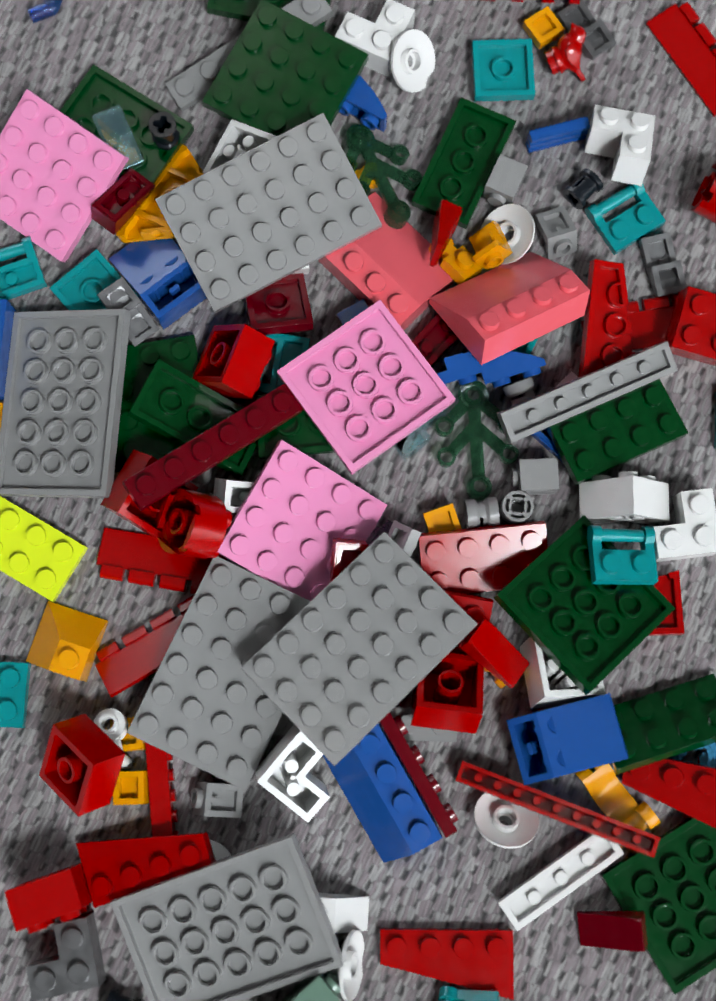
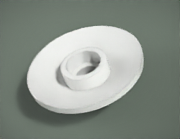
M411 29L404 31L396 39L392 48L391 71L395 82L402 90L411 93L423 90L426 87L428 77L434 72V48L428 36L420 30Z
M517 204L502 205L487 216L481 229L491 221H495L500 225L513 252L504 259L502 265L519 260L527 253L534 240L535 223L530 212L524 207ZM514 233L513 238L509 241L510 236Z
M484 793L475 805L474 822L479 833L487 841L496 846L511 849L522 847L535 837L539 828V815ZM500 821L507 822L509 826L503 825Z
M352 930L348 934L341 949L343 966L332 970L333 974H338L340 992L345 1001L354 1000L359 991L363 976L362 958L365 947L362 933L359 930Z

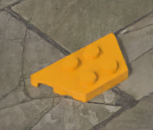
M182 144L155 181L153 191L116 233L121 242L131 243L175 238L155 199L204 174L186 145Z

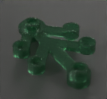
M360 124L350 126L345 134L346 146L348 147L346 157L355 172L358 167L356 160L359 154L362 155L366 164L359 181L366 195L369 196L370 194L369 186L374 178L388 206L384 213L385 222L392 228H403L410 218V208L406 202L398 199L387 177L403 184L406 189L414 191L418 189L422 180L421 173L415 169H409L404 172L378 159L375 154L376 152L389 158L394 165L402 166L410 155L409 150L404 145L398 144L391 147L375 139L373 132L368 127Z
M476 380L460 386L457 395L459 402L446 416L440 417L436 421L435 432L437 435L447 437L453 432L454 424L468 411L469 424L448 447L438 451L436 459L441 467H451L455 462L456 456L470 442L472 477L466 485V492L471 499L482 501L492 491V483L485 476L483 442L499 455L502 463L507 465L513 464L517 460L519 451L516 446L505 444L481 423V412H483L497 423V429L504 434L496 414L501 411L488 400L489 392L487 387L482 382ZM471 390L477 391L479 398L475 400L470 399L468 392ZM441 422H446L450 425V430L443 432L439 429L438 425ZM506 449L512 450L514 458L506 459L503 451ZM447 452L452 456V460L447 463L443 462L440 455ZM474 483H484L485 490L482 492L476 491Z

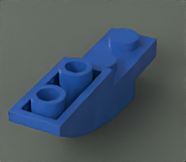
M359 76L339 113L344 116L351 114L360 119V122L370 130L377 128L384 132L387 127V114L372 88Z
M510 351L481 365L470 352L445 357L444 361L447 370L439 372L437 375L445 385L458 380L461 386L478 380L476 374L482 373L484 383H492L493 388L511 383L510 376L522 373L523 378L542 373L540 367L545 366L546 362L544 358L532 354Z

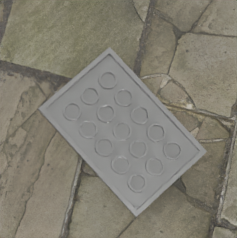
M324 113L155 199L215 313L382 227L378 215Z
M126 309L14 312L0 428V496L109 497L114 482L131 312Z
M383 532L245 663L241 669L335 767L477 626V623L408 554Z
M218 556L213 558L127 733L246 790L283 712L242 671L241 667L311 601Z
M295 833L118 897L110 902L149 1001H242L343 966L342 951Z

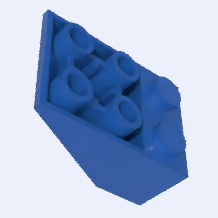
M172 238L131 242L109 258V261L135 291L138 298L163 330L207 298L181 248Z
M610 693L506 720L524 785L629 758Z

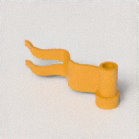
M610 764L594 767L595 772H592L590 769L575 772L605 816L643 831L646 829L651 830L660 823L657 815L645 801L638 805L621 784Z

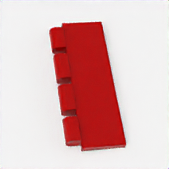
M689 2L679 7L675 3L646 22L645 25L713 117H715L716 48L712 52L709 48L716 44V39L704 23L693 28L692 25L696 24L700 17Z
M678 294L671 296L673 307H670L667 296L642 299L643 311L640 312L637 300L629 301L626 307L628 321H631L633 332L630 334L632 350L649 348L665 341ZM584 320L581 321L582 333Z
M104 527L96 564L101 566L100 578L122 582L125 570H129L128 583L154 587L157 575L161 576L159 588L185 592L187 581H192L190 594H195L213 558L201 559L167 553L160 546L159 540L151 535ZM220 554L218 555V557H220V558H222V559H224V560H227L226 557H224V556H222V555H220Z
M194 595L177 605L181 615L176 616L171 608L150 620L149 623L154 631L149 633L143 624L121 637L126 646L125 648L121 649L117 641L96 652L100 662L95 666L111 697L118 695L158 670Z

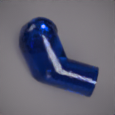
M44 0L43 3L29 8L28 12L33 23L56 15L63 0Z

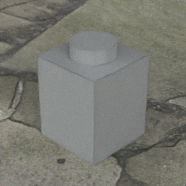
M500 154L485 185L483 197L487 198V201L495 207L513 204L525 178L528 166Z
M557 458L519 459L516 469H511L512 488L517 487V491L526 492L528 495L556 494L559 490Z

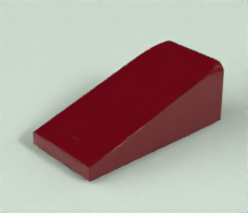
M130 168L91 205L92 219L115 235L153 191L155 185Z
M577 911L581 946L632 952L646 951L648 941L644 911Z

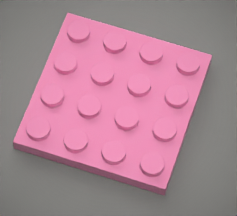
M26 89L0 134V219L25 237L30 236L32 242L59 261L66 262L92 221L91 205L115 183L129 158L44 99Z
M381 300L371 305L277 371V375L290 389L305 413L351 475L449 407L456 400Z
M279 440L227 529L224 540L217 552L251 573L312 601L330 584L333 538L364 540L367 543L387 504L285 441Z

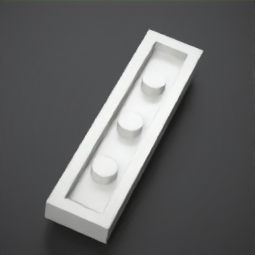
M590 834L499 899L497 903L518 932L625 853L619 845Z

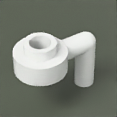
M113 708L102 710L95 717L94 723L123 750L121 740L128 731L129 724L127 718L120 711ZM109 719H113V727L111 729L105 730V722ZM125 754L121 768L127 770L132 767L133 761Z

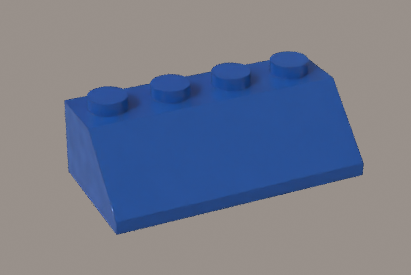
M380 722L335 767L323 755L383 863L414 855L443 838L439 826Z

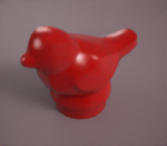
M572 22L569 32L559 39L558 45L552 46L551 50L544 52L553 75L559 72L562 74L565 70H569L581 82L586 80L580 68L582 45L586 38V32L582 26Z

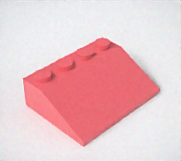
M374 192L368 198L382 223V227L318 261L359 301L364 299L368 307L381 300L401 328L405 330L430 306L429 298L444 292L455 281L440 267L441 258L436 266L432 267L429 265L431 253L428 248L430 243L381 196Z
M529 252L513 263L500 265L429 298V304L475 359L483 365L584 316L590 289L571 269L533 252Z

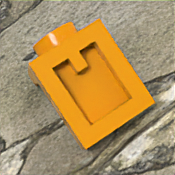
M491 221L469 237L476 252L472 257L474 263L487 270L498 267L504 262L505 258L513 253L500 225L495 221Z

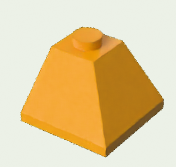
M48 601L26 662L79 681L87 682L108 621Z

